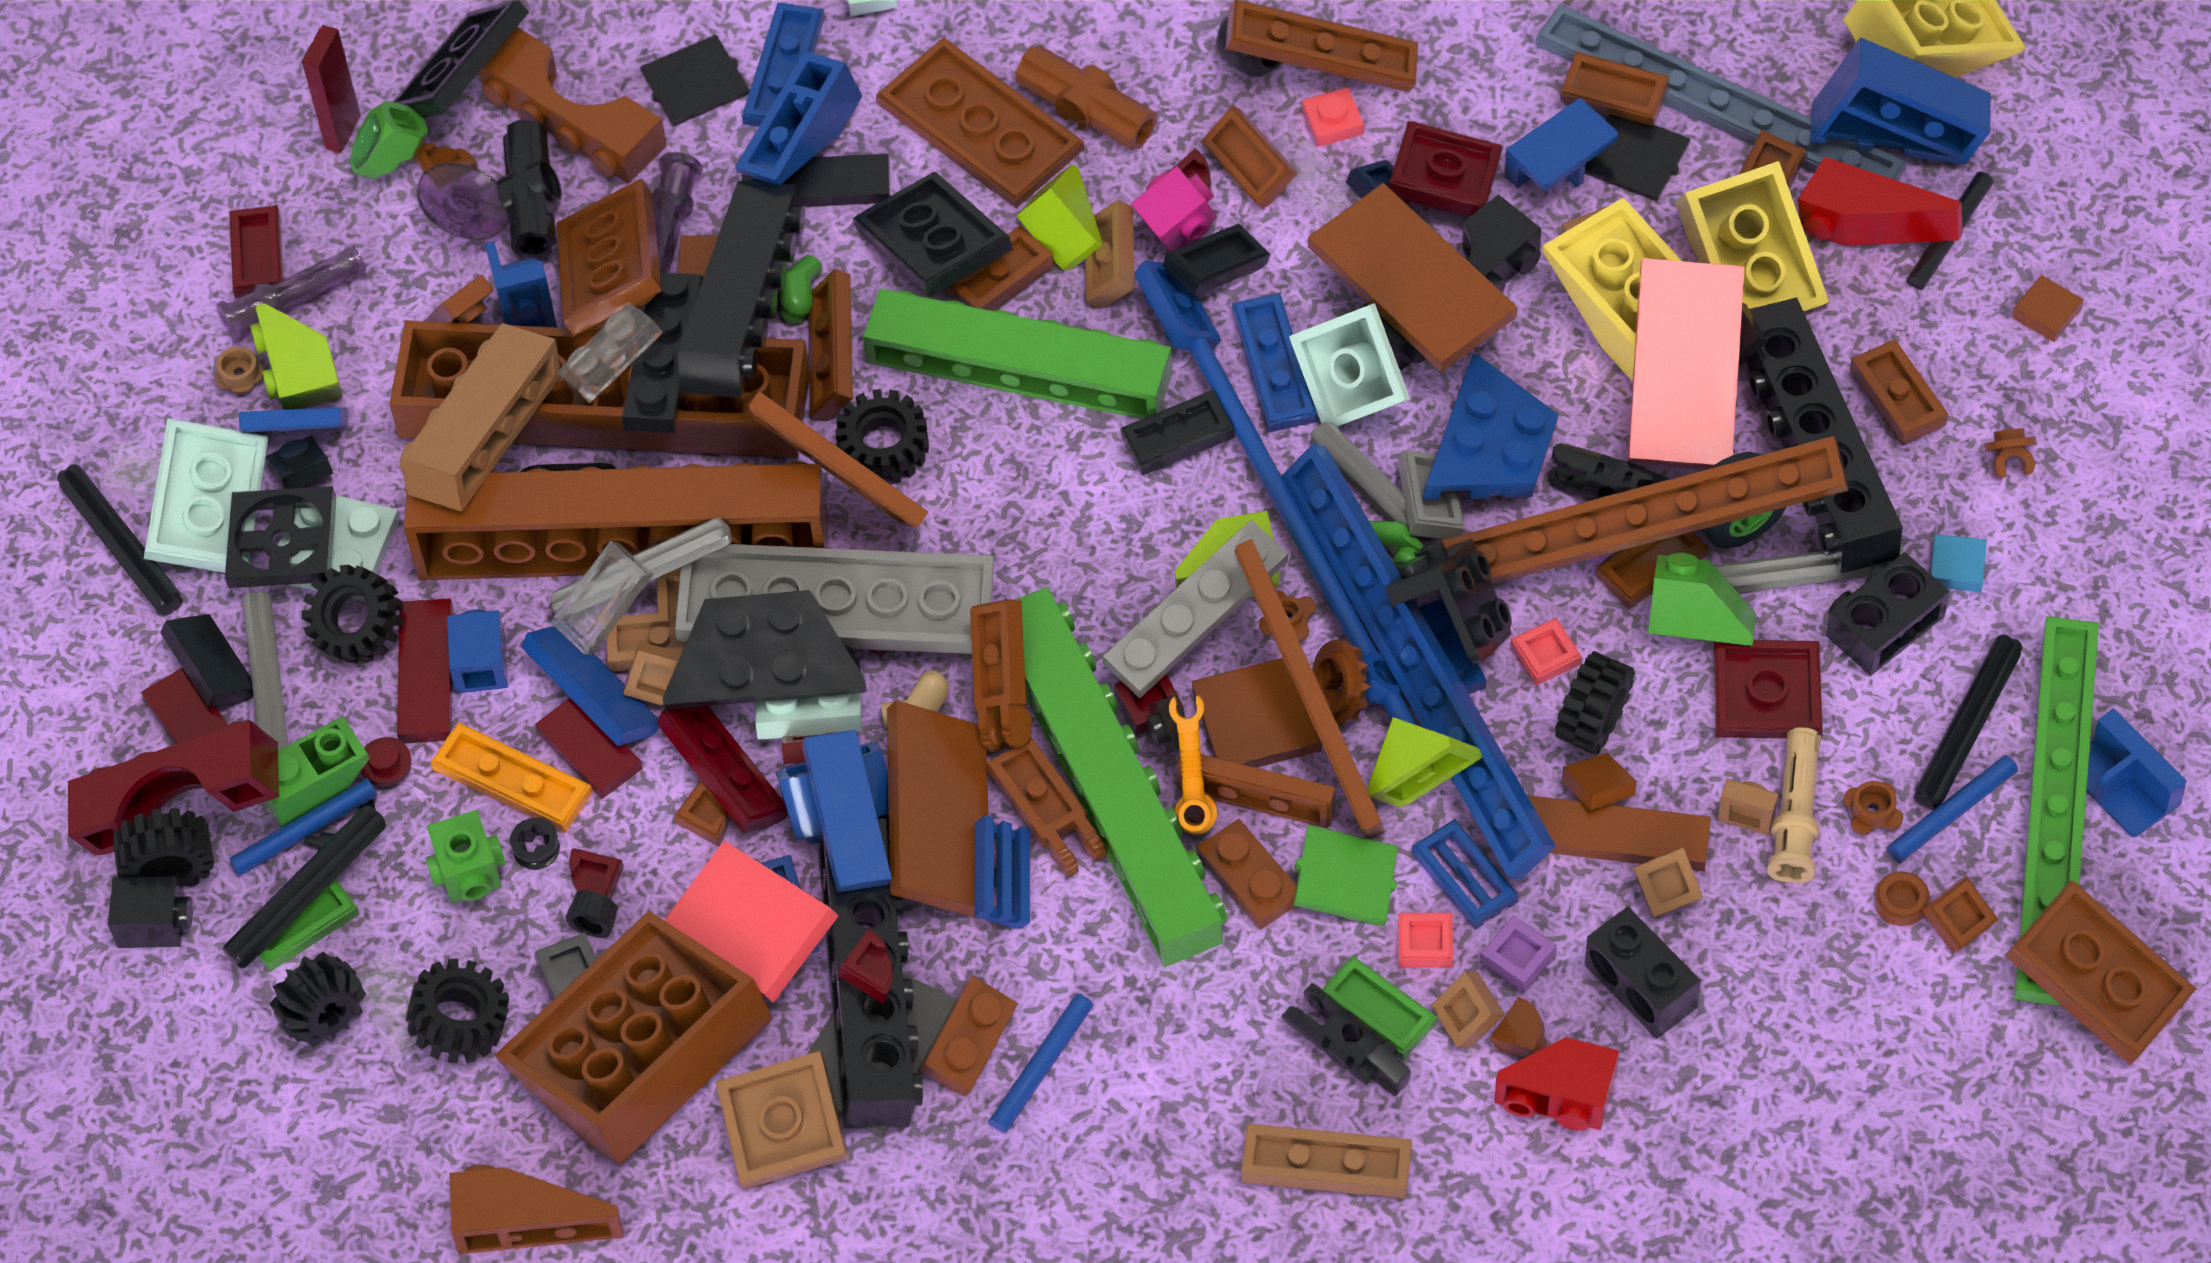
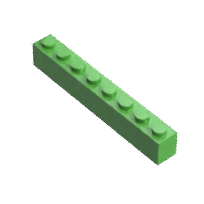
M1048 587L1015 599L1022 600L1026 699L1078 801L1086 810L1090 824L1102 839L1106 848V855L1164 968L1223 944L1222 924L1228 922L1224 905L1216 892L1208 894L1202 880L1205 879V872L1201 861L1194 850L1186 852L1179 838L1183 837V831L1179 819L1172 807L1164 810L1158 798L1161 795L1160 785L1151 766L1148 765L1142 768L1136 756L1139 753V746L1131 727L1128 724L1120 726L1114 714L1118 712V708L1110 687L1107 683L1098 684L1093 674L1096 671L1093 655L1085 642L1078 644L1072 634L1075 631V624L1065 602L1057 604Z

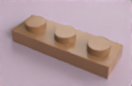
M1247 1123L1241 1183L1407 1199L1412 1139Z

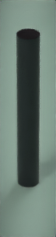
M1979 171L1975 174L1958 200L1961 201L1963 229L1993 184L1992 177L1985 172ZM1955 241L1930 242L1907 277V284L1921 291L1924 290Z

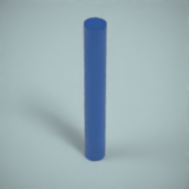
M2002 756L1887 846V851L1899 863L1904 861L2017 773L2018 767L2009 756Z
M368 778L238 852L230 857L229 860L238 875L241 876L378 795Z
M1077 993L1072 998L988 1120L992 1127L1007 1133L1093 1008V1003L1086 996Z

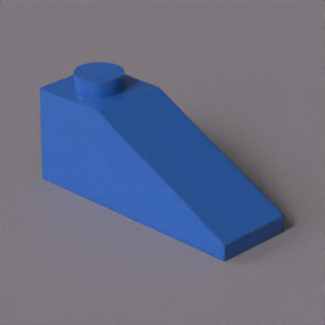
M804 51L736 164L735 169L737 173L779 186L840 135L862 98V94L845 62Z

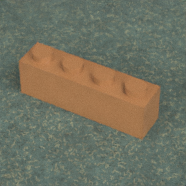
M501 323L492 337L481 344L477 357L464 374L462 373L457 376L452 390L442 404L431 411L424 428L415 440L409 442L402 451L400 468L404 474L408 495L462 512L562 376L556 339Z

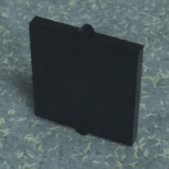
M717 34L640 66L642 74L653 91L652 100L661 104L673 126H677L747 96L750 92L737 69L739 66L738 60L730 58Z
M1609 114L1606 121L1617 130V142L1585 164V174L1657 202L1671 176L1678 175V163L1690 144L1691 138L1657 125L1651 126Z

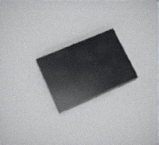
M513 0L468 12L393 102L409 106L423 116V118L444 114L528 15L529 11L519 0Z
M936 171L853 217L855 227L859 233L929 297L1013 250L1009 235Z

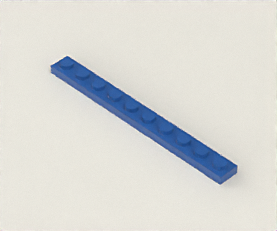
M1312 444L1282 475V478L1422 727L1480 748L1483 758L1451 778L1507 877L1522 880L1556 845L1415 600L1411 599L1394 606L1392 605L1385 586L1398 576L1399 572L1327 447Z

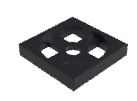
M333 486L232 492L225 581L228 588L313 583L316 578L326 582L328 579L324 572L332 567L336 493ZM295 508H314L323 519L322 527L299 528L294 524ZM258 510H273L272 524L265 530L244 531L245 520L251 513ZM288 532L291 534L290 542L284 546L274 545L272 539L277 533ZM316 548L308 558L291 567L292 557L296 556L301 549ZM265 552L270 557L269 570L257 568L249 564L242 558V553Z

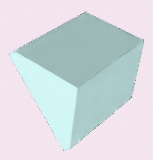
M1375 303L1289 336L1321 424L1328 421L1337 427L1410 400Z

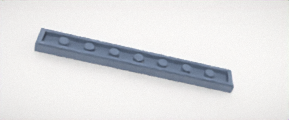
M1559 4L1536 37V46L1572 62L1575 52H1580L1669 76L1670 84L1663 101L1664 105L1754 145L1761 130L1797 145L1808 153L1801 167L1813 173L1824 156L1897 181L1906 170L1907 161L1874 146L1872 151L1856 149L1857 142L1827 138L1825 144L1810 142V117L1564 5Z

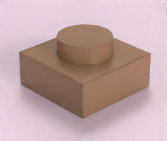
M639 641L624 684L623 695L664 706V693L682 653Z
M1727 779L1720 798L1718 821L1769 835L1772 821L1775 819L1778 793L1768 791L1764 786L1755 782L1745 781L1740 783Z
M1683 847L1632 867L1653 918L1704 898Z
M1465 971L1431 1004L1457 1048L1473 1046L1505 1015L1479 972Z

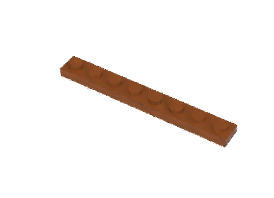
M1831 436L1440 541H1443L1446 548L1472 538L1477 551H1481L1486 556L1491 569L1490 581L1492 584L1849 490L1838 444L1835 437Z

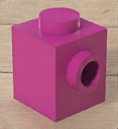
M1178 166L1169 173H1162L1156 176L1148 184L1146 191L1131 203L1142 220L1169 252L1203 237L1209 230L1211 223L1218 218L1208 204L1214 198L1212 192L1197 174L1188 180Z

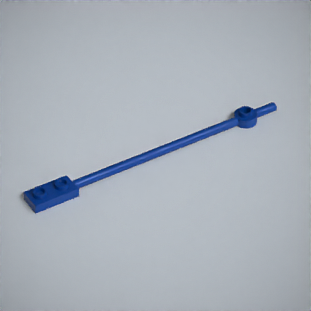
M1144 260L1134 272V275L1144 291L1145 300L1153 308L1163 326L1166 339L1176 349L1191 351L1208 385L1214 391L1229 418L1240 444L1346 639L1349 640L1351 646L1361 648V662L1369 665V669L1366 672V681L1371 687L1365 691L1367 702L1382 705L1391 721L1394 717L1417 725L1401 696L1403 694L1401 688L1381 653H1378L1218 361L1213 349L1219 344L1221 338L1198 296L1194 297L1162 266L1163 262Z

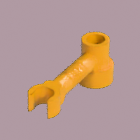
M1199 694L1196 697L1197 712L1193 717L1184 718L1178 713L1175 696L1169 705L1170 715L1177 722L1179 750L1181 751L1180 760L1182 761L1181 771L1183 772L1181 774L1183 777V796L1176 804L1175 813L1182 830L1194 835L1210 830L1218 815L1216 802L1204 791L1203 772L1201 771L1202 762L1200 761L1202 758L1200 756L1199 720L1204 714L1205 705ZM1191 805L1200 806L1204 810L1205 819L1200 823L1190 822L1186 817V808Z

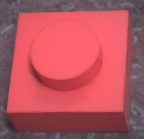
M1348 87L1302 100V111L1317 147L1364 134V123Z

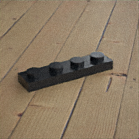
M660 272L662 291L645 304L622 414L624 431L675 433L683 393H680L678 348L702 283V274Z

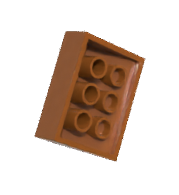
M648 911L501 1048L495 1056L511 1074L584 1142L620 1166L754 1038L773 1017L752 977Z

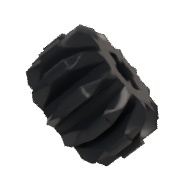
M321 952L313 960L303 956L299 967L294 970L286 969L287 978L285 981L273 986L277 996L269 1004L274 1011V1016L280 1022L281 1029L290 1038H294L297 1042H306L310 1046L315 1047L323 1038L333 1042L337 1032L341 1029L350 1030L349 1021L351 1018L363 1012L359 1003L366 996V992L356 976V971L346 961H342L339 957H330L325 952Z

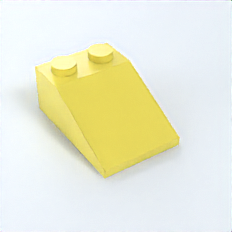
M1857 0L1843 19L1854 37L1855 43L1862 37L1955 78L2019 54L2026 49L1996 0Z
M1779 161L1686 192L1675 202L1689 244L1699 263L1744 266L1742 302L1747 304L1749 309L1795 297L1798 298L1804 312L1829 303Z
M1623 197L1544 244L1542 251L1601 348L1628 378L1633 381L1640 262L1642 258L1671 261L1682 260Z

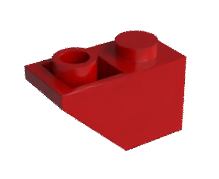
M1565 1037L1499 1070L1495 1084L1494 1103L1503 1105L1506 1111L1519 1117H1532L1534 1114L1555 1118L1561 1126L1570 1130L1584 1131L1588 1127L1601 1130L1617 1075L1619 1050Z

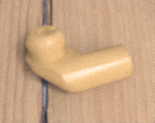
M936 670L926 671L920 675L908 699L901 700V702L939 712L948 698V681ZM893 702L881 703L884 729H887V707Z

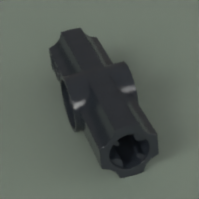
M520 119L508 124L507 133L503 136L506 175L497 180V191L502 205L509 214L511 249L520 258L529 257L539 260L551 255L552 247L557 243L553 203L560 201L562 198V189L558 176L550 165L547 130L539 121L528 122Z

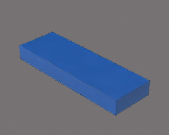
M777 2L742 114L744 125L760 126L804 51L815 52L825 19L824 9Z
M1281 293L1232 303L1233 316L1268 433L1318 422L1315 405L1289 338L1290 335H1293Z
M565 623L526 634L521 645L524 651L617 746L651 737L657 732L659 728L657 725L658 718L640 699L623 695L624 683Z
M856 729L805 737L801 745L836 892L841 893L889 885L892 877Z

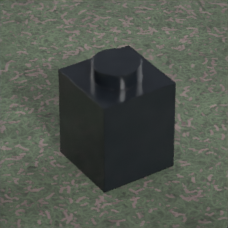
M113 877L108 927L117 948L181 947L183 928H191L193 905L191 897L184 896L177 877Z

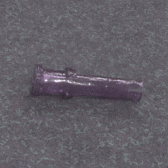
M670 152L660 157L658 168L661 172L658 188L652 191L659 269L663 273L670 272L683 219H686L693 210L694 201L691 194L694 182L701 178L703 170L701 163L696 158L680 152Z
M352 245L346 250L309 266L275 284L270 285L268 282L264 284L260 282L254 285V291L230 303L224 300L216 303V309L224 328L234 343H239L243 341V335L251 331L250 325L259 323L256 305L265 303L284 313L348 281L366 275V267L359 252Z

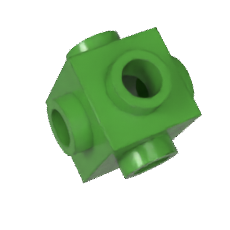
M478 810L426 826L435 853L425 857L434 887L445 885L451 904L462 900H478L485 897L490 891L502 888L497 868L506 865V861L497 834L486 837Z

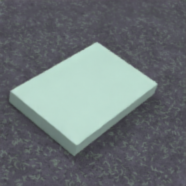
M167 418L144 559L225 573L232 492L260 491L269 436ZM257 511L251 513L245 520L244 531H254ZM250 552L242 553V558L249 563Z

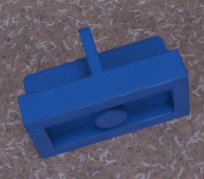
M1579 98L1506 149L1505 177L1517 189L1531 179L1543 190H1549L1564 178H1567L1573 185L1579 187L1584 183L1585 164L1617 142L1618 132L1583 99Z
M495 242L484 243L504 324L557 328L542 261L529 258L501 265Z
M2113 708L2097 721L2094 739L2090 743L2086 792L2131 837L2135 838L2181 805L2187 780Z

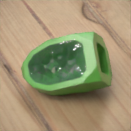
M384 101L370 110L358 130L351 150L350 165L353 173L365 178L377 179L382 175L393 173L400 167L402 162L411 160L417 154L428 133L423 116L409 106L390 101Z

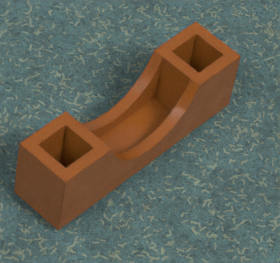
M519 27L512 32L479 72L482 83L481 90L491 103L499 107L506 104L515 110L522 120L528 122L539 121L547 132L554 135L555 140L564 150L572 154L577 151L591 159L594 167L606 177L616 175L629 184L667 146L662 118L626 95L611 102L597 105L575 103L559 95L553 89L557 78V71L552 48Z

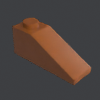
M473 1165L462 1172L449 1173L451 1234L459 1255L624 1238L623 1225L616 1205L506 1167L495 1168L490 1165Z

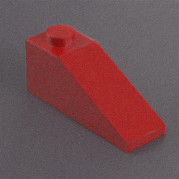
M1825 156L1798 198L1799 219L1803 230L1816 239L1829 240L1844 246L1959 241L1963 234L1961 201Z

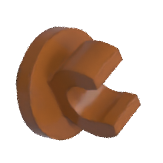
M2024 428L1993 432L1994 442L1984 444L1985 452L1999 451L1992 462V471L1997 478L2007 477L2005 462L2008 457H2016L2021 462L2023 475H2030L2034 472V458L2025 447L2037 445L2036 437H2025Z

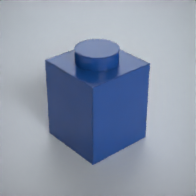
M474 609L463 614L447 616L449 669L456 694L508 688L506 638L499 610L485 611Z

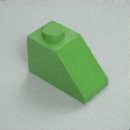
M1673 553L1669 556L1657 555L1648 634L1753 646L1756 612L1711 561L1700 560L1688 553Z

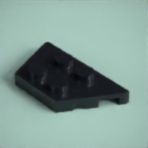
M810 590L705 599L664 693L663 705L665 710L864 693L867 692L864 677Z

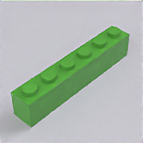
M879 289L863 335L866 363L1138 419H1143L1161 411L1172 376L1171 347L1161 345L1153 340H1134L1114 336L1104 330L1093 329L1089 331L1065 326L1054 320L1040 321L1015 316L1005 310L990 311L970 307L955 300L940 301L921 297L905 290L896 292Z

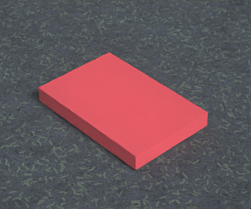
M724 840L664 921L752 977L761 995L774 1003L838 918V915L824 903Z

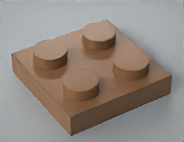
M821 1051L716 1081L739 1182L744 1189L850 1159L825 1057Z

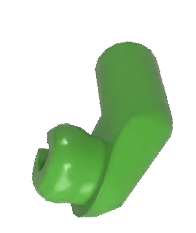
M812 255L803 256L787 270L785 288L783 291H778L782 304L780 315L790 324L802 323L806 319L807 314L811 312L813 305L811 282L822 272L820 261Z
M1369 521L1383 546L1387 547L1394 555L1393 564L1396 566V569L1399 565L1415 558L1414 552L1424 547L1416 536L1410 535L1409 528L1402 522Z

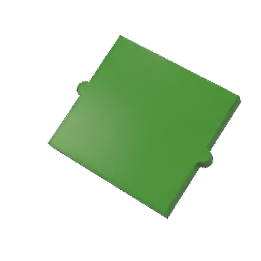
M1307 825L1301 858H1298L1294 865L1295 870L1299 873L1293 905L1377 926H1385L1390 895L1397 887V882L1393 880L1398 846Z

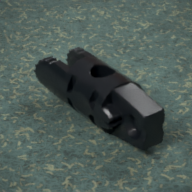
M1556 443V446H1553L1551 460L1557 466L1552 467L1548 477L1549 485L1593 500L1670 480L1646 469L1644 466L1564 443Z
M1312 982L1303 992L1305 994L1304 997L1314 1009H1317L1328 1020L1322 1026L1294 1005L1289 1006L1282 1014V1020L1318 1049L1323 1050L1327 1056L1341 1067L1350 1071L1362 1083L1367 1085L1373 1080L1396 1097L1409 1083L1411 1070L1394 1056L1397 1053V1048Z

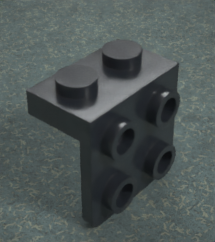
M1472 538L1446 548L1443 541H1437L1415 551V558L1399 565L1397 569L1400 574L1385 586L1392 605L1394 606L1439 590L1469 660L1474 664L1485 660L1510 636L1512 624L1507 604L1503 599L1497 597L1490 581L1491 569L1486 556L1481 551H1477Z

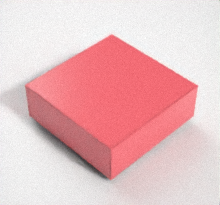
M1557 618L1511 638L1510 647L1536 686L1582 664L1581 654Z
M1398 913L1399 968L1453 967L1452 913Z

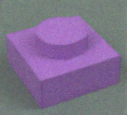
M1513 915L1481 952L1480 963L1524 993L1556 956L1557 944Z

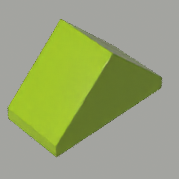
M1073 164L1040 189L1016 216L1033 237L1053 254V260L1062 270L1067 271L1075 268L1103 245L1079 168Z
M1393 717L1367 789L1370 797L1396 807L1407 806L1483 757L1480 748Z

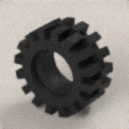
M881 389L872 390L873 399L867 400L863 392L856 396L857 407L848 401L843 407L844 415L839 414L837 417V429H835L837 446L883 480L884 477L891 476L892 485L900 483L901 472H904L910 478L916 473L915 464L922 467L926 461L925 453L929 451V441L923 410L920 405L914 407L913 398L907 394L900 402L899 392L890 389L888 398L882 397ZM881 426L893 427L902 435L898 443L887 448H872L863 442L864 436L869 430Z
M348 564L340 565V572L332 568L325 571L324 574L328 579L326 582L316 578L311 586L318 590L317 594L314 597L306 593L303 602L312 606L311 610H302V620L310 623L309 626L304 627V631L308 637L315 639L312 644L326 654L355 664L358 663V659L365 663L374 661L373 652L381 656L386 654L389 650L383 643L386 640L396 643L399 635L391 632L394 625L403 627L404 618L396 614V611L403 610L404 606L402 600L394 597L399 593L395 586L387 583V579L364 567L356 565V568ZM363 596L368 603V615L364 624L353 633H344L338 625L340 608L350 597Z
M1592 651L1591 655L1589 654L1586 657L1585 663L1579 667L1576 679L1573 678L1570 684L1571 689L1568 695L1564 697L1562 702L1564 706L1559 711L1557 717L1559 721L1555 725V737L1594 755L1598 754L1602 746H1605L1610 733L1616 727L1617 720L1621 718L1624 712L1622 709L1624 704L1628 702L1630 696L1628 692L1634 683V680H1632L1635 676L1634 668L1601 653Z
M170 808L168 814H162L161 809L151 810L152 816L146 817L143 813L135 815V823L126 820L120 824L121 830L116 829L113 833L114 839L112 841L118 877L176 876L182 889V885L186 883L191 887L199 884V878L206 879L210 875V869L214 868L208 824H206L202 816L196 818L195 812L187 810L183 815H180V809Z
M449 959L446 969L438 961L431 965L430 972L424 969L419 974L418 981L414 983L406 1013V1022H409L407 1030L410 1037L418 1035L416 1045L421 1050L428 1045L432 1046L431 1057L439 1059L441 1052L449 1054V1063H457L459 1055L464 1054L466 1063L476 1061L478 1052L485 1057L491 1052L492 1045L497 1046L509 1010L508 992L502 993L504 983L500 978L490 982L493 971L486 966L481 973L474 971L477 962L467 960L466 967L460 968L458 959ZM447 1001L460 1002L471 1007L478 1017L466 1021L455 1020L444 1015L437 1005Z

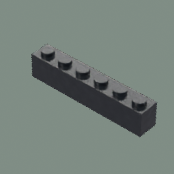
M737 181L678 348L680 393L741 398L747 378H755L758 365L757 348H765L768 332L767 319L775 318L777 290L783 291L786 284V262L792 263L794 261L796 251L795 234L802 235L804 230L805 207L804 205H797L796 185L780 184L777 186L765 182Z

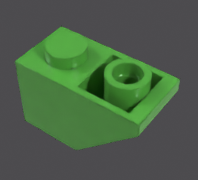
M343 716L278 751L279 797L264 803L280 828L347 790L368 762V753Z

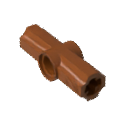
M1041 45L1038 47L1031 46L1023 54L1021 62L1015 71L1016 82L1054 104L1056 111L1065 121L1069 119L1079 123L1077 128L1081 130L1092 126L1131 150L1135 148L1140 149L1151 137L1152 131L1157 124V113L1118 91L1115 82L1105 71L1094 65H1087L1081 69Z

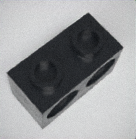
M1904 552L1890 564L1886 561L1880 563L1868 575L1865 584L1853 593L1850 591L1844 592L1832 603L1828 610L1829 621L1826 637L1868 675L1872 676L1945 617L1950 591ZM1903 594L1909 596L1910 599H1901L1894 595ZM1868 624L1874 628L1863 629L1858 627L1857 625Z
M1629 906L1587 936L1584 965L1656 1039L1697 1009L1701 980Z

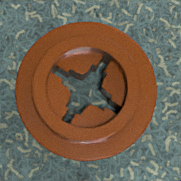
M1331 640L1325 643L1318 651L1312 668L1337 724L1358 720L1360 710L1366 708L1368 703L1365 691L1371 687L1366 681V672L1369 669V665L1361 662V648L1351 646L1349 640Z

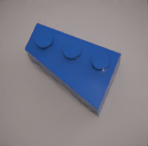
M1860 37L1812 102L1810 142L1825 144L1827 138L1857 142L1856 149L1872 151L1873 145L1903 149V156L1965 165L1990 134L1991 93Z

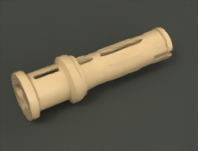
M1799 727L1791 729L1787 733L1782 805L1780 813L1772 821L1771 834L1775 838L1774 855L1768 860L1767 872L1770 877L1777 881L1806 883L1815 877L1816 865L1811 859L1812 844L1818 839L1819 825L1815 817H1813V804L1821 736L1817 735V731L1813 729Z

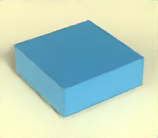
M1935 534L1930 574L1947 589L1981 592L1987 540Z

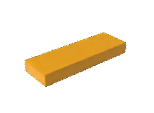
M459 722L430 762L432 770L528 816L545 819L556 829L564 833L567 832L593 793L590 784Z

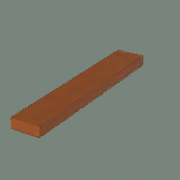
M1250 539L1236 545L1234 551L1364 837L1369 839L1385 832L1381 819L1253 540Z

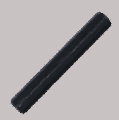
M71 464L67 469L61 470L57 475V481L62 491L156 611L166 616L171 614L173 610L181 607L183 599L180 597L179 590L156 561L144 559L145 547L82 467Z
M2002 634L1997 636L1915 789L1914 799L1920 805L1934 810L1943 803L2021 656L2022 644L2018 639Z
M369 805L363 806L224 944L223 951L229 961L241 969L248 967L385 830L386 823L383 816Z

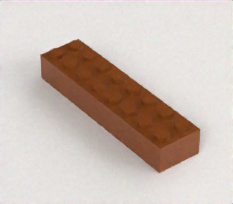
M405 320L389 403L399 438H416L426 425L431 411L442 404L452 390L457 376L465 373L477 357L481 344L489 340L500 325ZM514 326L556 339L562 376L515 438L513 444L799 458L798 450L744 413L741 407L751 393L760 391L804 423L810 378L805 340L767 338L765 348H757V372L755 378H747L741 398L683 393L675 433L624 431L622 414L639 332L587 329L573 336L568 328Z
M792 461L783 465L738 463L734 466L712 467L688 464L677 468H652L641 465L630 469L602 470L596 467H585L580 470L550 471L537 468L527 472L499 473L492 470L462 512L410 496L406 490L404 530L419 580L589 576L715 517L721 518L725 524L729 525L732 538L730 544L828 548L829 515L821 463L808 464L801 461Z

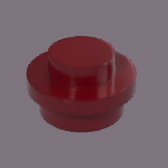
M383 737L371 741L364 747L368 753L369 760L360 772L364 779L368 778L371 784L381 787L392 786L402 781L408 775L412 766V758L408 747L402 741L396 738Z

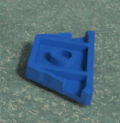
M1472 354L1427 480L1423 498L1439 500L1441 491L1468 490L1469 499L1490 498L1494 495H1503L1508 498L1532 497L1559 414L1481 356Z

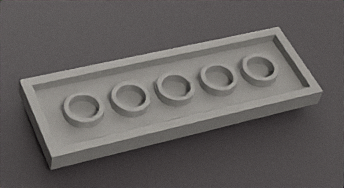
M730 544L723 549L681 567L675 625L676 641L687 642L705 599L810 590L843 645L851 649L972 654L970 609L975 605L992 602L994 555Z

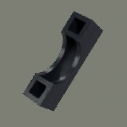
M1499 194L1463 222L1462 250L1468 262L1501 292L1504 291L1506 283L1518 273L1526 275L1537 265L1541 257V228ZM1366 302V303H1365L1362 307H1360V308L1366 307V306H1368L1369 304ZM1379 315L1400 371L1412 361L1420 363L1426 359Z

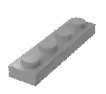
M1252 519L1103 656V664L1139 698L1149 691L1253 594L1235 554L1236 545L1252 539L1269 577H1272L1288 562V553Z

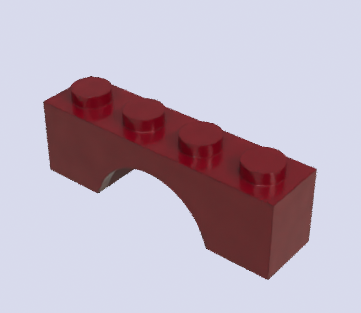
M251 720L237 721L228 724L223 729L199 737H188L170 747L155 752H144L135 756L134 759L110 767L96 768L87 775L69 780L68 836L95 856L106 855L114 852L113 833L116 829L121 830V823L126 820L135 823L134 816L140 813L150 817L152 816L151 810L161 809L169 800L188 790L204 788L206 792L233 812L278 798V742Z

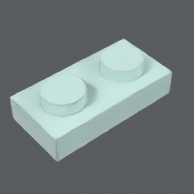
M861 693L756 702L755 724L757 740L783 738V736L824 735L828 732H843L855 729L856 732H862Z

